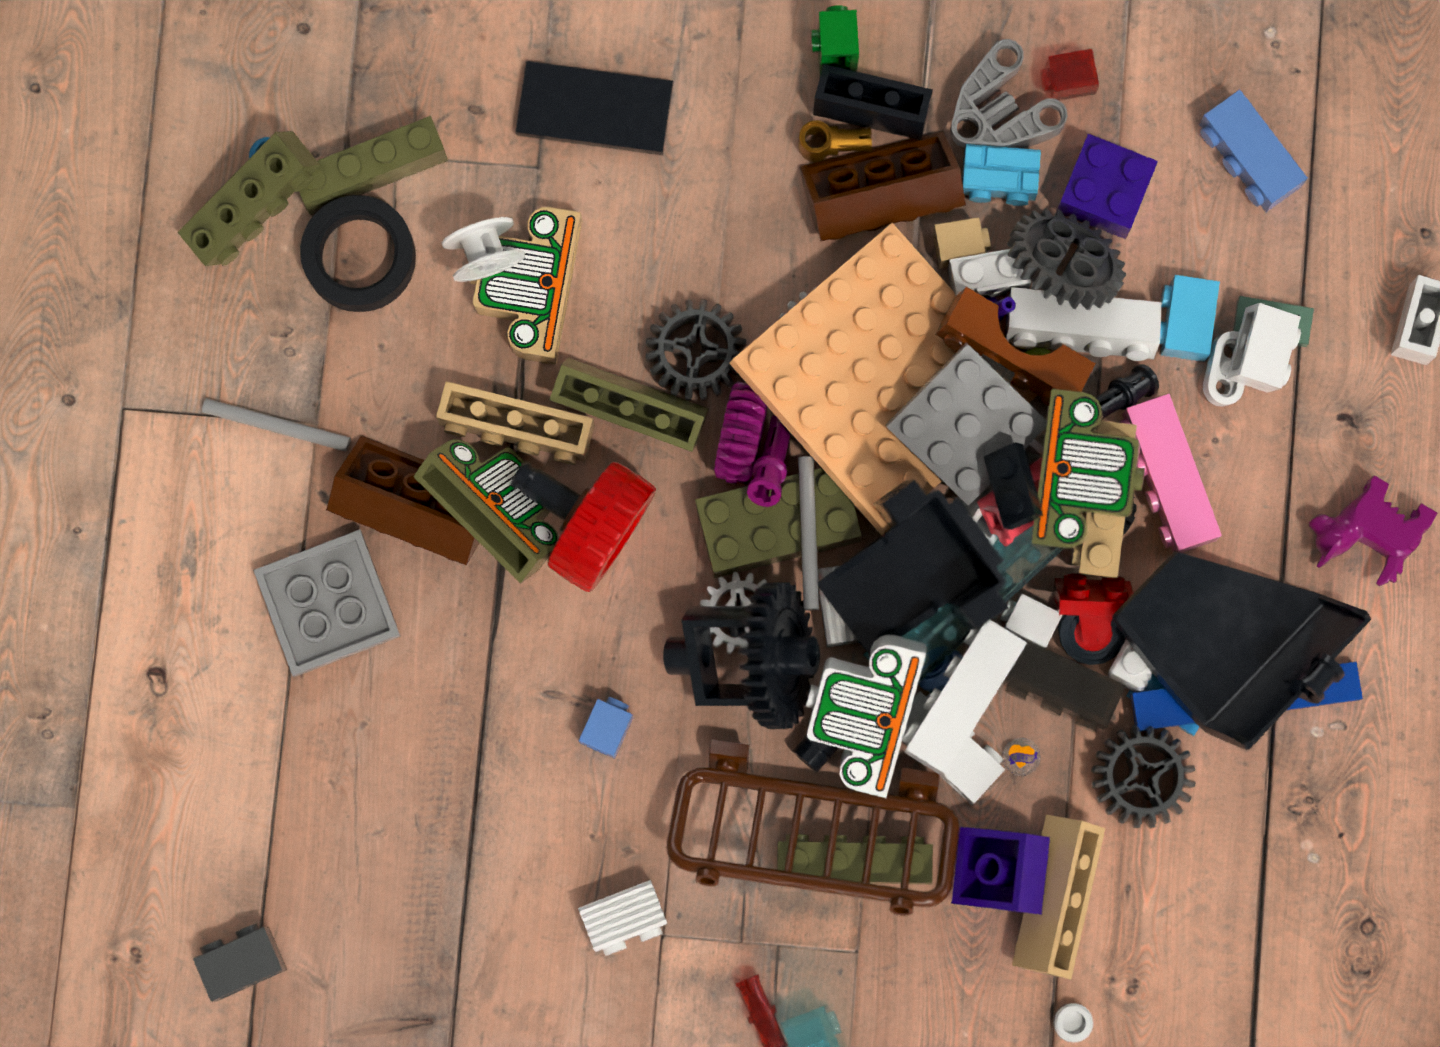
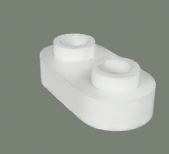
M1237 331L1223 333L1217 336L1211 344L1203 382V392L1207 400L1216 406L1233 404L1243 394L1245 385L1226 379L1232 357L1228 358L1224 354L1225 345L1229 346L1233 356L1239 334ZM1218 381L1223 383L1225 387L1224 394H1220L1216 389Z

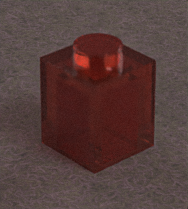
M1092 49L1048 56L1045 69L1040 70L1044 92L1050 91L1051 98L1059 101L1094 95L1099 86Z

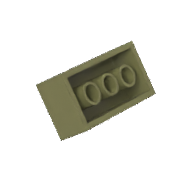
M822 468L815 469L817 553L860 542L862 534L854 504ZM799 474L785 478L780 484L782 489L780 501L770 507L759 506L752 502L747 494L748 486L695 499L714 578L802 557Z

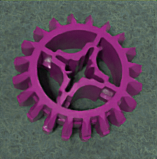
M737 381L731 388L714 467L717 478L737 484V482L747 484L753 476L752 470L757 460L768 408L747 383Z

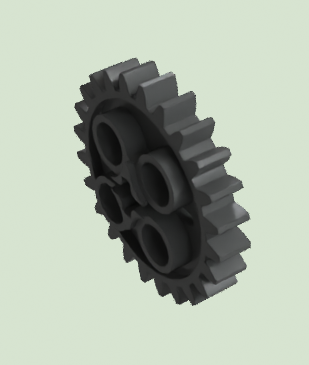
M1044 209L1041 215L1035 210L1031 212L1030 216L1023 215L1020 222H1017L1012 230L1011 237L1007 243L1011 247L1008 256L1016 259L1012 267L1024 270L1020 278L1024 280L1031 279L1033 281L1032 290L1042 288L1044 290V298L1047 299L1051 295L1056 296L1058 305H1062L1066 300L1069 301L1073 309H1076L1079 303L1086 310H1090L1093 304L1098 308H1102L1105 302L1109 304L1114 296L1116 297L1124 284L1123 279L1126 276V272L1122 270L1125 262L1117 259L1121 252L1109 248L1113 241L1099 237L1102 232L1101 229L1093 231L1089 229V221L1086 220L1080 224L1077 222L1074 214H1071L1068 219L1064 217L1061 210H1057L1054 216L1048 209ZM1071 243H1075L1077 249L1068 262L1063 274L1059 276L1056 270Z

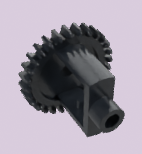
M790 582L765 583L755 590V595L750 597L749 600L752 604L749 606H693L689 608L681 620L684 637H669L665 643L663 660L667 673L669 675L691 676L695 706H747L748 710L753 711L752 717L758 720L757 722L760 726H764L767 729H792L793 724L799 723V717L804 716L803 706H806L807 703L806 693H809L811 687L809 678H814L820 664L819 643L816 637L811 636L813 627H808L810 613L804 610L801 591H796V586L790 585ZM710 627H729L731 637H740L748 641V647L738 651L740 654L748 657L746 663L739 665L741 670L749 671L748 678L742 679L740 681L741 684H719ZM745 627H749L750 632H745Z

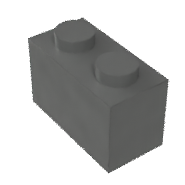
M256 923L237 931L238 939L224 945L222 939L200 948L202 955L193 958V961L211 1002L222 1000L287 970L270 928L263 927L259 929Z

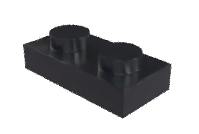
M1014 442L984 456L1003 528L1013 530L1044 516L1024 445Z

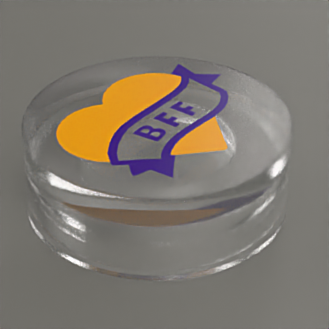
M1013 739L1002 751V763L1004 768L1014 776L1023 777L1030 775L1040 764V750L1030 739Z

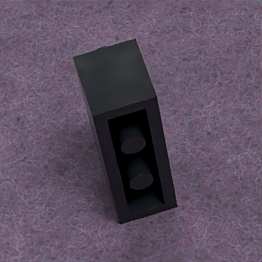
M823 64L814 100L813 115L866 128L871 127L874 130L922 141L933 89Z

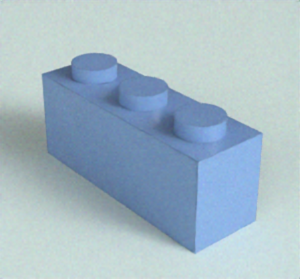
M1238 90L1204 114L1199 123L1202 128L1200 129L1202 138L1211 148L1216 146L1224 157L1222 162L1226 170L1233 177L1238 176L1247 187L1245 188L1247 197L1256 207L1261 205L1265 212L1269 211L1300 189L1308 179L1241 90Z

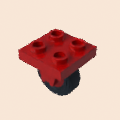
M1074 573L1065 574L1064 578H1054L1053 593L1058 613L1062 615L1058 625L1059 639L1066 653L1077 662L1088 665L1103 664L1116 657L1126 638L1114 622L1112 616L1134 593L1131 582L1125 581V578L1118 576L1117 579L1102 577V580L1087 579L1085 575Z

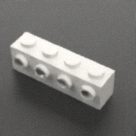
M1011 287L1009 297L1015 301L1016 307L1012 312L1006 314L1005 338L1016 348L1029 350L1036 347L1055 351L1064 344L1076 352L1089 353L1095 357H1107L1109 355L1124 356L1133 361L1154 359L1160 344L1162 302L1113 298L1111 303L1105 302L1102 308H1098L1093 304L1090 310H1086L1079 303L1078 307L1073 309L1069 301L1066 300L1062 305H1058L1056 296L1051 295L1047 299L1044 298V290Z
M992 620L977 630H970L964 640V643L970 646L962 659L956 655L954 656L943 674L949 678L944 689L941 692L934 688L923 706L929 713L922 724L914 720L903 738V741L909 744L904 753L943 777L1027 642Z

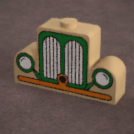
M541 207L530 215L527 222L531 241L498 236L503 251L521 250L524 251L525 258L505 271L470 282L476 285L473 305L479 315L513 320L507 334L509 344L515 355L524 360L557 365L581 232L582 216L581 212Z

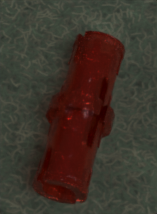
M757 974L736 983V987H738L750 1015L747 1017L749 1024H754L762 1046L787 1047L788 1043L785 1041L774 1015L777 1013L774 1005L770 1006L759 980V975Z

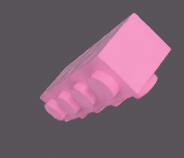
M1170 394L1126 408L1122 414L1124 420H1121L1120 423L1137 425L1135 438L1140 443L1138 467L1145 468L1144 476L1150 489L1145 492L1146 499L1152 513L1158 512L1163 526H1160L1158 529L1164 547L1166 549L1171 547L1172 552L1183 553L1217 541L1222 535Z

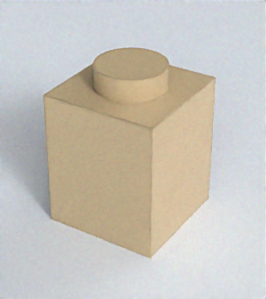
M979 217L934 225L933 238L939 269L947 268L950 259L983 254L985 250L991 249L988 229L981 228Z

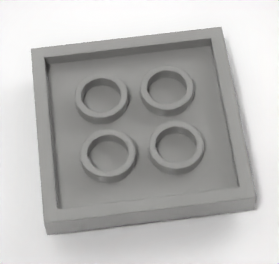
M966 342L886 424V427L969 506L991 484L984 456L1014 442L1022 443L1025 449L1047 427V420Z
M360 529L253 570L293 677L401 637Z

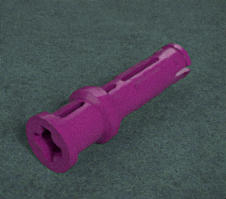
M774 414L770 419V427L762 457L758 458L754 463L752 470L754 479L749 483L747 489L750 500L756 505L763 507L776 505L780 501L782 495L780 484L787 475L784 459L791 433Z

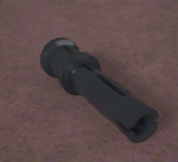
M1144 364L1135 366L1128 376L1115 378L1110 382L1107 391L1095 397L1103 411L1102 420L1119 409L1126 410V408L1136 405L1137 400L1144 396L1151 397L1158 392L1159 381L1157 375L1149 366Z

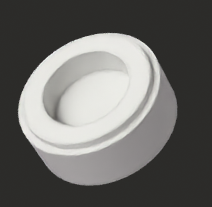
M1070 1003L1063 1005L1057 1010L1053 1025L1055 1032L1061 1039L1067 1042H1080L1090 1035L1093 1028V1018L1089 1010L1084 1006Z

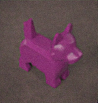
M1374 475L1367 481L1363 488V493L1347 505L1335 518L1319 514L1309 522V527L1317 536L1315 546L1322 554L1317 567H1322L1331 559L1347 552L1356 542H1361L1386 558L1385 566L1376 584L1382 586L1389 581L1395 583L1397 582V574L1401 575L1403 572L1404 561L1419 546L1423 533L1428 531L1438 513L1421 503L1417 510H1413L1410 519L1404 520L1405 515L1397 513L1398 507H1391V502H1384L1389 484Z

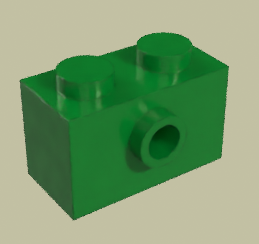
M837 5L826 8V11H819L818 29L811 30L812 52H818L820 75L823 64L857 72L859 59L857 10H848L846 6Z

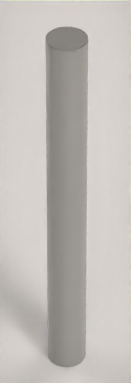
M208 398L205 399L202 407V413L347 452L351 438Z
M812 456L798 457L803 606L804 610H819L814 459Z

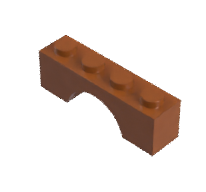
M965 287L954 297L935 334L943 339L946 346L958 351L967 342L994 370L1008 377L1009 382L1013 386L1022 390H1030L1040 396L1041 401L1047 406L1050 404L1051 389L1082 392L1096 363L1064 344L1046 355L1023 353L1014 348L1004 337L998 321V305L968 287Z

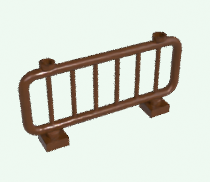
M712 739L709 751V768H696L688 771L680 779L677 786L667 838V854L671 862L679 869L697 873L696 882L701 885L716 886L719 884L720 877L884 901L890 902L889 910L893 914L900 916L911 915L914 906L933 907L940 904L950 893L960 830L959 820L954 811L947 805L936 802L940 774L902 768L898 796L887 794L886 798L848 788L748 774L750 745ZM699 783L720 785L707 859L686 855L682 850L692 789ZM728 786L758 790L746 865L715 860ZM766 792L796 796L784 870L753 866ZM804 797L834 802L823 876L792 872ZM842 803L873 808L862 882L831 878ZM880 809L911 813L900 888L869 883ZM919 815L939 818L944 824L937 884L933 890L926 892L908 889Z

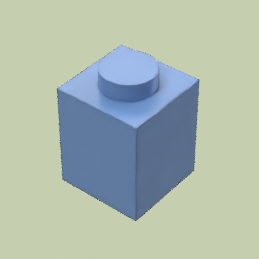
M608 697L606 702L597 699L580 736V744L615 759L634 718L633 714L627 712L629 705L612 697Z

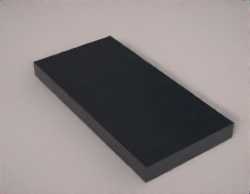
M526 61L515 132L516 136L663 156L673 81Z

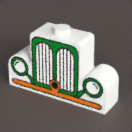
M895 635L879 637L871 647L870 667L835 658H827L819 686L811 684L806 707L812 708L807 737L812 741L845 749L841 756L840 776L842 782L847 787L886 798L926 656V643Z

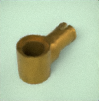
M809 121L800 130L798 144L800 154L810 162H819L828 156L838 155V152L872 151L871 127L838 129L837 126H828L822 121ZM816 134L823 137L826 143L820 148H811L805 140L810 135Z

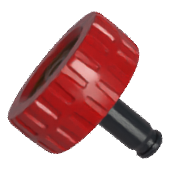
M524 462L520 466L510 483L512 488H518L526 497L564 520L560 528L562 534L555 544L547 564L555 573L586 592L593 591L608 572L635 531L656 493L654 485L618 462H612L608 465L591 489L586 488L581 495L542 470L533 468L529 462Z

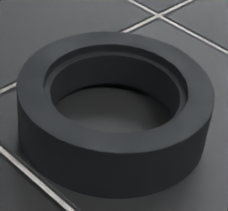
M345 196L329 202L320 208L310 219L301 239V263L308 280L315 291L326 302L342 310L368 312L390 304L406 289L415 270L416 249L406 222L389 204L370 196ZM354 220L371 221L382 226L391 235L395 248L394 260L387 274L375 284L363 288H350L335 282L328 276L323 265V249L330 234L342 224Z

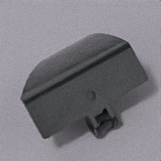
M1174 551L1112 616L1114 622L1140 658L1193 721L1206 733L1244 750L1251 749L1298 697L1314 704H1319L1324 699V692L1333 682H1340L1345 676L1343 668L1335 658L1371 621V617L1366 610L1325 595Z

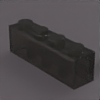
M1021 638L1027 644L1002 683L1006 686L1005 692L1024 701L1027 696L1041 702V709L1060 717L1062 712H1065L1076 718L1074 722L1076 725L1088 731L1096 732L1097 728L1106 729L1126 685Z

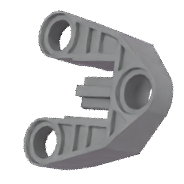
M1011 39L998 41L961 86L950 128V135L958 146L965 148L966 144L1024 149L1052 139L1063 130L1067 120V109L1061 101L1054 98L1040 101L995 131L992 129L993 126L1019 109L1013 96L1005 91L978 110V105L1000 91L1001 87L1019 72L1024 59V53L1021 45ZM1002 49H1010L1016 54L1017 61L1010 67L1001 66L996 60V53ZM1045 108L1056 109L1060 114V122L1055 126L1044 125L1039 117L1040 112ZM963 120L972 122L978 127V133L972 138H964L959 135L957 125Z

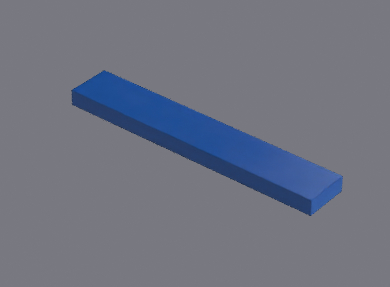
M1357 662L1340 664L1345 676L1340 682H1333L1324 692V699L1319 704H1314L1298 697L1286 711L1362 700L1363 696ZM1165 688L1130 694L1134 722L1140 731H1146L1149 726L1154 727V729L1195 724L1193 719Z

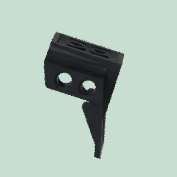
M915 480L902 482L873 503L891 529L818 581L820 590L869 656L873 643L879 637L885 635L902 637L934 616L945 604L949 605L964 627L972 630L979 629L1009 608L998 593L1006 584V579L997 568L1004 562L1001 555L958 497L945 498L939 490H934L926 496Z

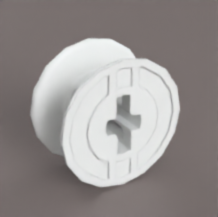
M492 218L468 225L453 232L441 242L445 249H464L468 264L454 273L453 278L455 281L467 282L486 278L515 266L525 258L524 251L521 250L503 251L498 237L513 226L512 218Z

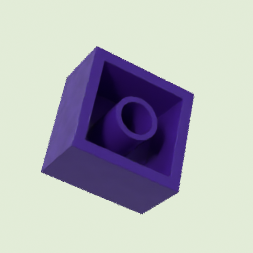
M1088 134L1057 210H1061L1063 215L1068 217L1074 214L1080 222L1087 220L1090 226L1126 239L1158 161Z
M960 827L951 904L1042 915L1050 837Z

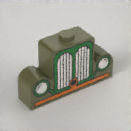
M1051 389L1038 488V498L1044 516L1034 520L1031 542L1034 545L1064 549L1075 548L1084 542L1088 534V524L1082 516L1083 512L1129 517L1132 513L1135 490L1142 491L1145 468L1138 467L1139 441L1131 437L1092 433L1101 424L1103 411L1098 400L1090 394Z
M456 439L446 442L429 453L413 477L521 584L539 571L549 558L559 539L554 527L544 521L550 512L526 497L518 488L514 489L511 487L510 483L524 461L511 448L507 447L481 463L479 462L477 452L467 442Z

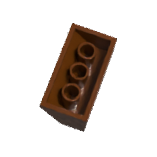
M943 131L925 135L922 137V141L909 139L872 148V151H860L800 166L810 211L820 241L838 240L849 234L865 230L874 231L882 226L901 221L911 222L921 216L937 212L947 213L954 208L966 205L960 167Z
M361 435L334 476L326 511L467 566L479 542L413 477L425 460Z

